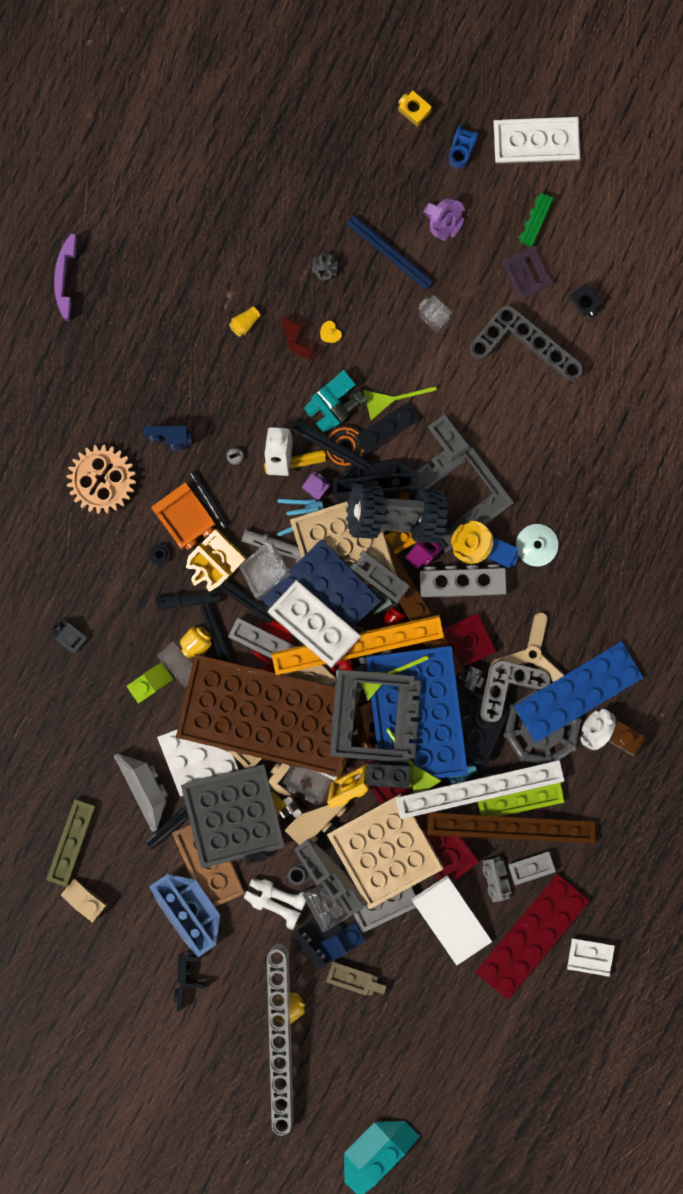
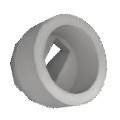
M231 448L227 452L226 457L230 464L238 465L243 461L244 455L239 448ZM238 452L240 453V456H237L233 459H230L229 457Z

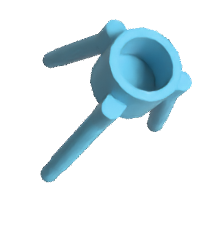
M278 499V503L306 505L305 509L287 511V515L309 514L323 509L322 501L316 502L315 499ZM290 527L279 532L278 536L292 532L293 528Z

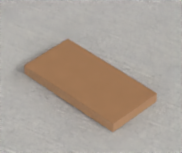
M191 825L172 832L191 878L198 882L214 907L245 894L232 862L201 869Z

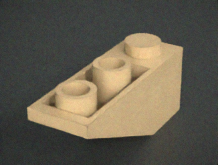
M328 804L299 815L285 831L299 845L309 838L315 843L318 839L316 835L319 831L325 832L333 824L330 820L335 815L340 817L347 810V807L343 805L331 809Z

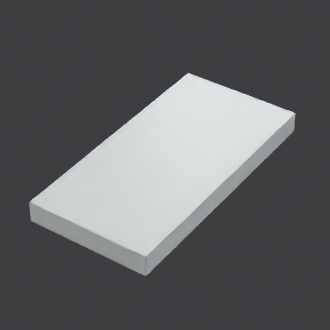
M578 117L494 120L495 163L580 160Z
M297 580L268 610V613L331 668L361 638V635Z
M445 876L411 899L456 965L492 942L448 876Z

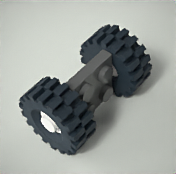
M355 484L349 493L350 499L347 500V529H349V534L353 538L375 539L380 535L381 531L390 530L412 533L411 538L416 542L437 543L442 539L443 532L446 530V515H448V510H446L448 505L447 501H445L446 496L439 489L418 488L414 496L412 495L411 500L385 499V497H382L384 493L380 486Z

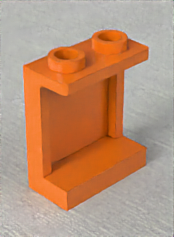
M186 482L151 507L181 549L186 548L189 550L198 543L196 539L202 535L204 538L214 531L213 527L216 526Z

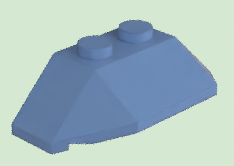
M166 874L149 886L162 911L182 940L197 957H200L216 945L220 914L196 880Z

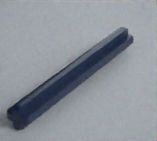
M353 215L348 220L347 224L420 286L427 290L432 285L433 280L357 216Z

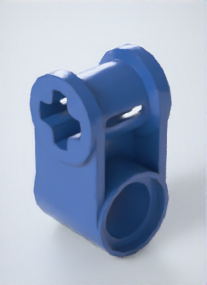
M458 125L449 155V163L452 167L460 169L467 164L471 150H473L478 131L471 132L462 129V126ZM461 153L464 156V160L456 161L453 155Z

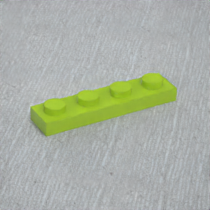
M561 783L478 801L477 804L480 816H503L564 803Z

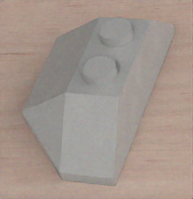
M122 754L114 755L151 831H156L167 802L165 797L168 794L163 784L159 785L155 778L158 777L154 766L151 765L149 767L146 762Z

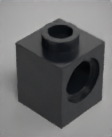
M587 283L568 296V299L582 318L585 316L591 318L599 312L598 307H600L601 302ZM581 298H589L591 306L588 308L583 307L580 304Z

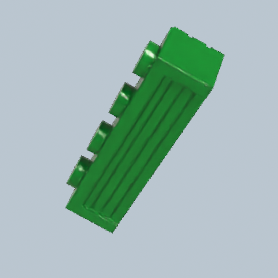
M543 193L540 196L537 195L534 201L536 203L535 208L532 207L529 213L531 217L524 224V227H526L525 231H521L519 235L520 244L532 248L553 200L552 197Z

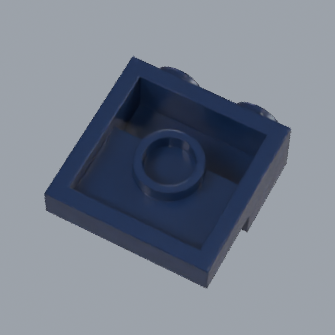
M143 426V435L151 443H160L162 439H165V444L167 447H170L171 451H183L184 447L192 446V433L188 431L186 426Z

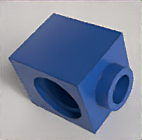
M494 538L492 550L486 559L508 569L510 565L515 566L519 554L516 552L518 548Z

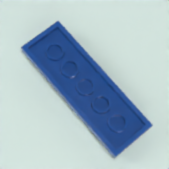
M621 641L513 707L534 743H537L638 682L643 676Z

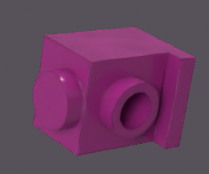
M419 542L405 558L412 566L418 569L422 564L427 566L443 548L438 543Z

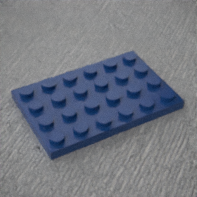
M452 647L366 657L368 672L387 673L424 656H429L428 660L395 674L414 676V681H421L420 696H413L412 699L420 700L419 717H411V721L418 722L417 739H409V743H416L415 759L410 758L415 766L436 778L468 775ZM382 684L371 697L378 749L394 750V742L386 729L390 728L395 736L399 686ZM379 760L381 763L408 764L407 762Z

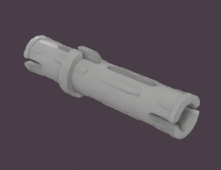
M245 529L241 542L260 547L259 550L262 551L266 549L296 560L301 559L298 546L270 538L265 533L261 535Z

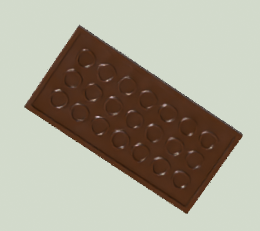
M194 655L176 738L341 777L345 757L329 756L335 687ZM356 692L354 717L360 695L358 692Z

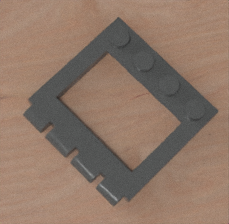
M468 442L467 444L470 449L453 461L443 450L431 459L435 465L434 468L427 462L416 470L418 473V488L428 489L468 460L492 492L490 496L446 527L442 539L437 542L443 548L442 550L445 554L453 549L451 539L458 526L470 523L469 521H477L486 525L514 504Z
M337 670L329 756L407 762V758L415 759L416 743H409V739H417L418 722L411 721V717H419L420 700L412 699L413 696H420L421 681H414V676ZM357 682L399 686L394 750L352 747Z

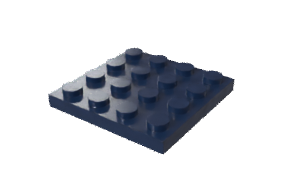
M323 539L307 552L261 598L271 608L297 580L351 628H354L382 601Z

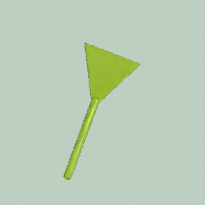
M434 386L394 397L363 390L368 401L367 407L370 419L373 420L396 400L435 391L437 387Z
M424 656L383 674H396L428 660L429 656ZM361 683L368 700L382 684Z
M387 728L386 731L394 742L395 736L391 729ZM407 758V763L414 765L410 758ZM414 765V794L424 792L441 781Z

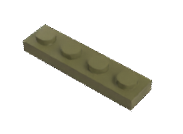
M77 799L74 800L46 880L67 887L95 809L94 805Z

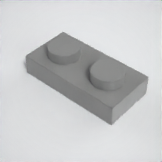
M549 851L508 864L515 885L556 872Z

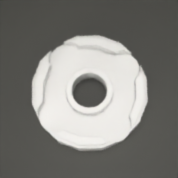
M606 709L593 712L583 724L582 744L591 750L603 747L614 732L616 725L614 714Z

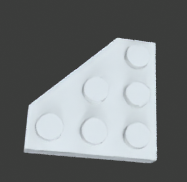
M177 730L157 737L180 797L183 796L181 789L183 784L239 771L234 756L228 751L176 738Z

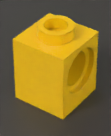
M414 91L409 95L405 93L398 102L400 104L398 111L417 127L432 109ZM416 103L419 106V110L411 112L408 109V105Z

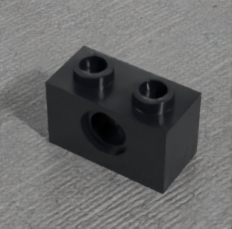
M381 762L367 763L366 785L410 788L413 786L414 765Z

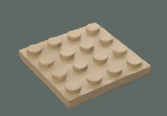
M347 502L290 520L301 558L323 539L350 568L354 562L358 561L361 557L359 556L360 553L364 550L396 574L383 531L375 539L351 537L349 529H347L348 521H346L348 512H346V508H348ZM367 562L363 569L368 571L371 564ZM355 572L364 581L366 585L371 584L361 575Z
M402 793L327 834L357 889L368 904L369 909L444 869L416 817L400 819L396 798L402 797Z

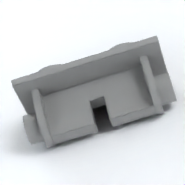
M500 856L483 860V874L487 878L488 894L492 898V902L509 899L511 890L508 879H500V876L507 875L504 861L501 860Z

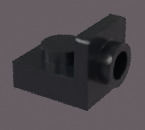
M64 618L54 624L50 633L56 641L73 654L87 639L85 635Z
M183 951V955H178L177 983H186V978H190L191 965H187V961H200V957L195 956L194 952Z

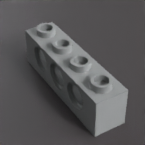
M479 565L466 566V570H458V566H446L445 570L437 571V567H424V571L419 572L421 598L506 594L505 568H500V565H488V569H479ZM485 574L489 577L490 583L487 586H481L478 583L480 575ZM465 575L469 580L468 585L465 587L459 586L457 584V577ZM438 576H444L447 579L445 587L440 588L436 585L435 579Z

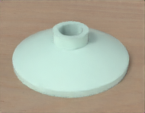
M529 525L517 537V553L521 560L528 565H546L557 554L558 539L555 533L545 525ZM540 541L542 544L541 548L536 549L534 542Z

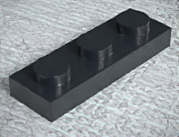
M407 402L355 436V439L367 455L416 423L419 418Z

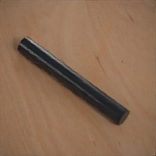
M194 471L189 474L190 479L220 528L227 527V521L197 472Z

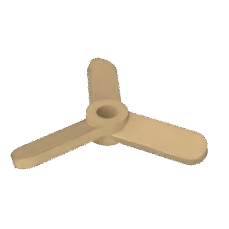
M537 613L534 616L526 650L495 659L492 662L505 661L517 665L533 663L539 670L545 671L553 682L565 675L540 651L547 623V616L544 613ZM531 650H534L537 653V656L534 659L529 657V652ZM501 666L496 668L497 672L504 671L501 669Z

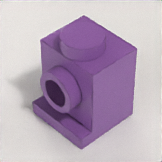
M314 472L304 483L302 489L320 501L332 484L322 475Z

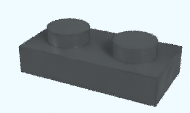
M445 414L428 426L430 432L452 461L470 449Z

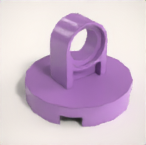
M446 198L437 206L428 203L423 214L431 219L430 231L433 236L445 241L447 237L453 238L460 230L464 222V218L461 217L462 210L465 211L461 202L453 198Z

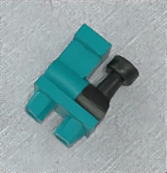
M344 370L311 397V401L304 407V410L310 417L319 411L323 414L324 418L316 423L322 433L331 428L336 429L347 419L348 414L357 405L364 406L368 402L358 389L352 393V399L344 404L341 402L340 399L355 388V383Z

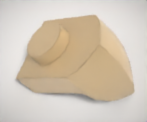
M279 762L271 771L274 775L268 781L269 787L272 790L284 795H291L288 790L278 783L291 765L280 764Z

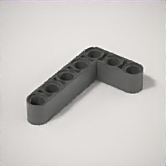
M511 306L502 307L470 346V354L476 360L484 359L506 332H509L564 379L575 381L582 373V366L575 358ZM509 312L513 318L511 321L505 322L501 319V314ZM525 325L529 333L527 335H520L517 327ZM496 328L499 336L496 338L489 337L488 329ZM535 339H542L545 342V347L542 349L536 348L534 346ZM482 344L486 349L485 353L477 354L474 351V346ZM558 352L561 355V361L553 362L550 359V354ZM570 365L575 366L578 370L577 375L570 376L566 371L567 367Z

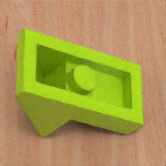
M161 662L127 685V688L139 704L174 679Z

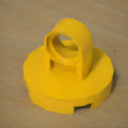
M469 521L470 523L460 525L454 531L451 545L453 546L454 555L462 562L475 564L483 561L490 554L493 547V535L490 529L481 522Z

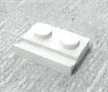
M572 938L567 969L610 977L615 946Z

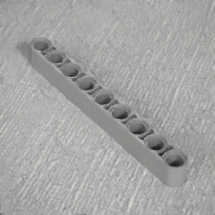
M276 944L272 946L267 955L272 1130L277 1135L283 1136L289 1133L293 1124L290 979L288 949L282 944ZM274 952H279V953H281L282 956H283V959H282V960H276V959L273 957V953H274ZM275 973L281 974V975L283 976L284 980H282V981H277V980H275V978L273 977V974H275ZM276 994L282 995L283 998H284V1001H283V1002H278V1001H276V1000L274 999V995H276ZM275 1016H282L285 1019V1022H277L275 1020ZM275 1037H283L285 1039V1043H278L275 1040ZM282 1057L285 1059L286 1063L279 1064L277 1063L276 1058ZM283 1078L287 1084L280 1085L276 1079ZM284 1099L287 1105L281 1106L277 1100ZM278 1120H285L288 1125L281 1126L278 1124Z

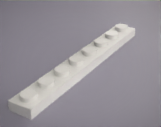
M559 760L396 798L400 819L564 782V777Z

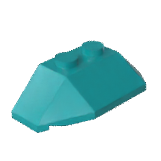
M405 1121L374 1122L344 1152L345 1183L356 1194H365L408 1152L420 1135Z

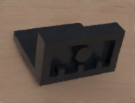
M323 908L291 937L320 970L326 964L327 959L318 943L343 929L330 913Z

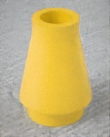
M252 306L249 310L232 318L229 326L237 336L246 335L261 315Z

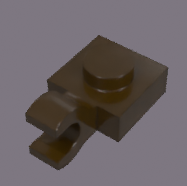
M295 792L283 800L285 807L278 812L283 819L289 814L296 818L308 810L298 793Z

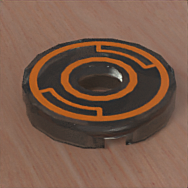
M339 426L327 435V438L338 444L342 441H348L351 444V451L362 457L365 455L355 439V436L361 432L354 427ZM324 449L326 457L335 466L341 468L354 466Z

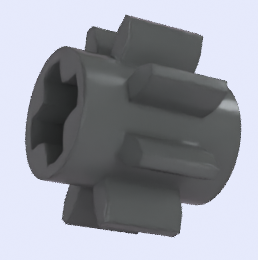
M321 253L319 258L314 257L312 272L316 273L318 278L329 280L331 275L336 276L338 261H334L332 255Z
M468 666L466 670L459 673L460 685L472 691L476 687L481 688L485 680L481 677L483 672Z

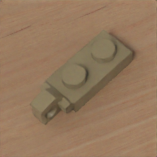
M334 961L326 980L327 983L371 996L373 991L384 994L387 986L378 983V977L373 976V974Z

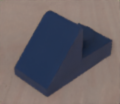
M353 923L321 941L318 945L326 955L327 961L331 962L366 941L356 923Z

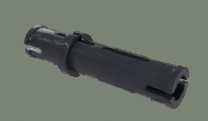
M219 589L179 594L178 592L171 596L156 597L157 610L176 608L178 610L181 609L180 607L221 603Z

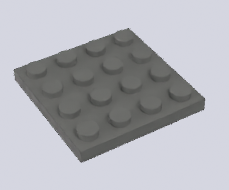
M264 765L181 785L201 869L243 859L247 855L263 851L267 853L285 848Z

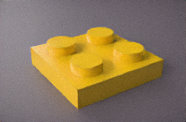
M367 764L331 782L327 800L331 809L336 806H343L350 799L356 796L361 797L367 792L369 785H366Z

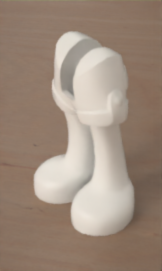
M252 879L249 885L258 891H262V895L260 897L258 894L246 891L244 898L252 904L253 908L258 910L265 908L281 915L286 920L287 928L293 930L301 913L272 901L271 897L286 902L302 911L309 894L306 892H301L299 895L288 894L273 887L271 881Z

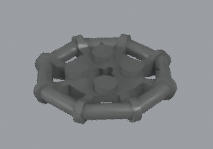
M533 689L532 692L514 704L509 705L510 711L503 736L504 738L506 737L521 762L546 764L559 761L572 751H576L582 718L578 717L566 724L571 725L568 741L563 739L565 728L563 726L537 743H534L523 722L520 730H514L518 714L513 707L539 691ZM521 734L528 746L523 749L515 736ZM559 742L564 745L563 748L551 755L550 748ZM532 747L545 750V756L530 754Z

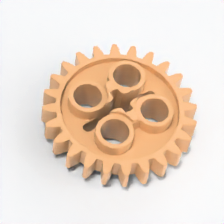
M94 445L93 452L86 448L85 456L79 452L80 460H72L76 466L68 468L73 474L67 475V478L72 480L67 486L74 488L70 495L77 494L74 500L76 503L81 500L83 501L81 508L89 505L88 511L92 512L96 508L97 514H100L101 509L104 508L108 514L109 507L117 511L116 504L119 503L121 506H124L123 498L130 500L127 492H134L130 485L136 484V481L130 479V477L136 474L135 472H129L133 465L125 464L128 457L126 456L121 459V451L114 454V447L106 451L105 445L102 446L101 450H98L97 446ZM98 459L104 461V467L101 470L93 468V463ZM109 464H113V467L108 471V473L104 477L106 483L104 484L101 482L98 485L95 493L93 495H90L91 490L98 483V480L96 479L97 476L99 475L102 477L105 471L107 470ZM115 471H119L122 474L119 482H112L110 479L111 474ZM84 477H91L92 484L88 488H84L81 485ZM101 489H108L110 492L109 497L105 500L99 499L98 493Z

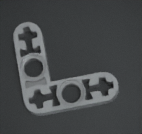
M505 661L492 663L489 668L483 696L481 717L487 722H495L501 718L508 683L541 690L549 685V675L542 670ZM501 666V669L504 670V674L499 675V672L496 671V668ZM518 669L524 672V679L520 682L515 679V672ZM530 676H540V678L543 679V683H539L538 685L537 681L529 680ZM493 679H498V680H503V681H502V683H500V682H493ZM495 685L500 688V695L496 698L491 695V688ZM489 700H491V701H498V704H493V703H488V702H489ZM492 708L495 711V715H492L490 718L487 710Z

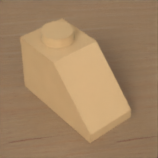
M73 878L61 894L71 906L92 923L107 906L106 902L75 878Z

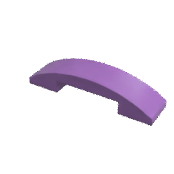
M70 234L65 241L57 259L54 276L55 296L65 321H70L72 301L70 297H63L67 258H75L77 243L75 234Z

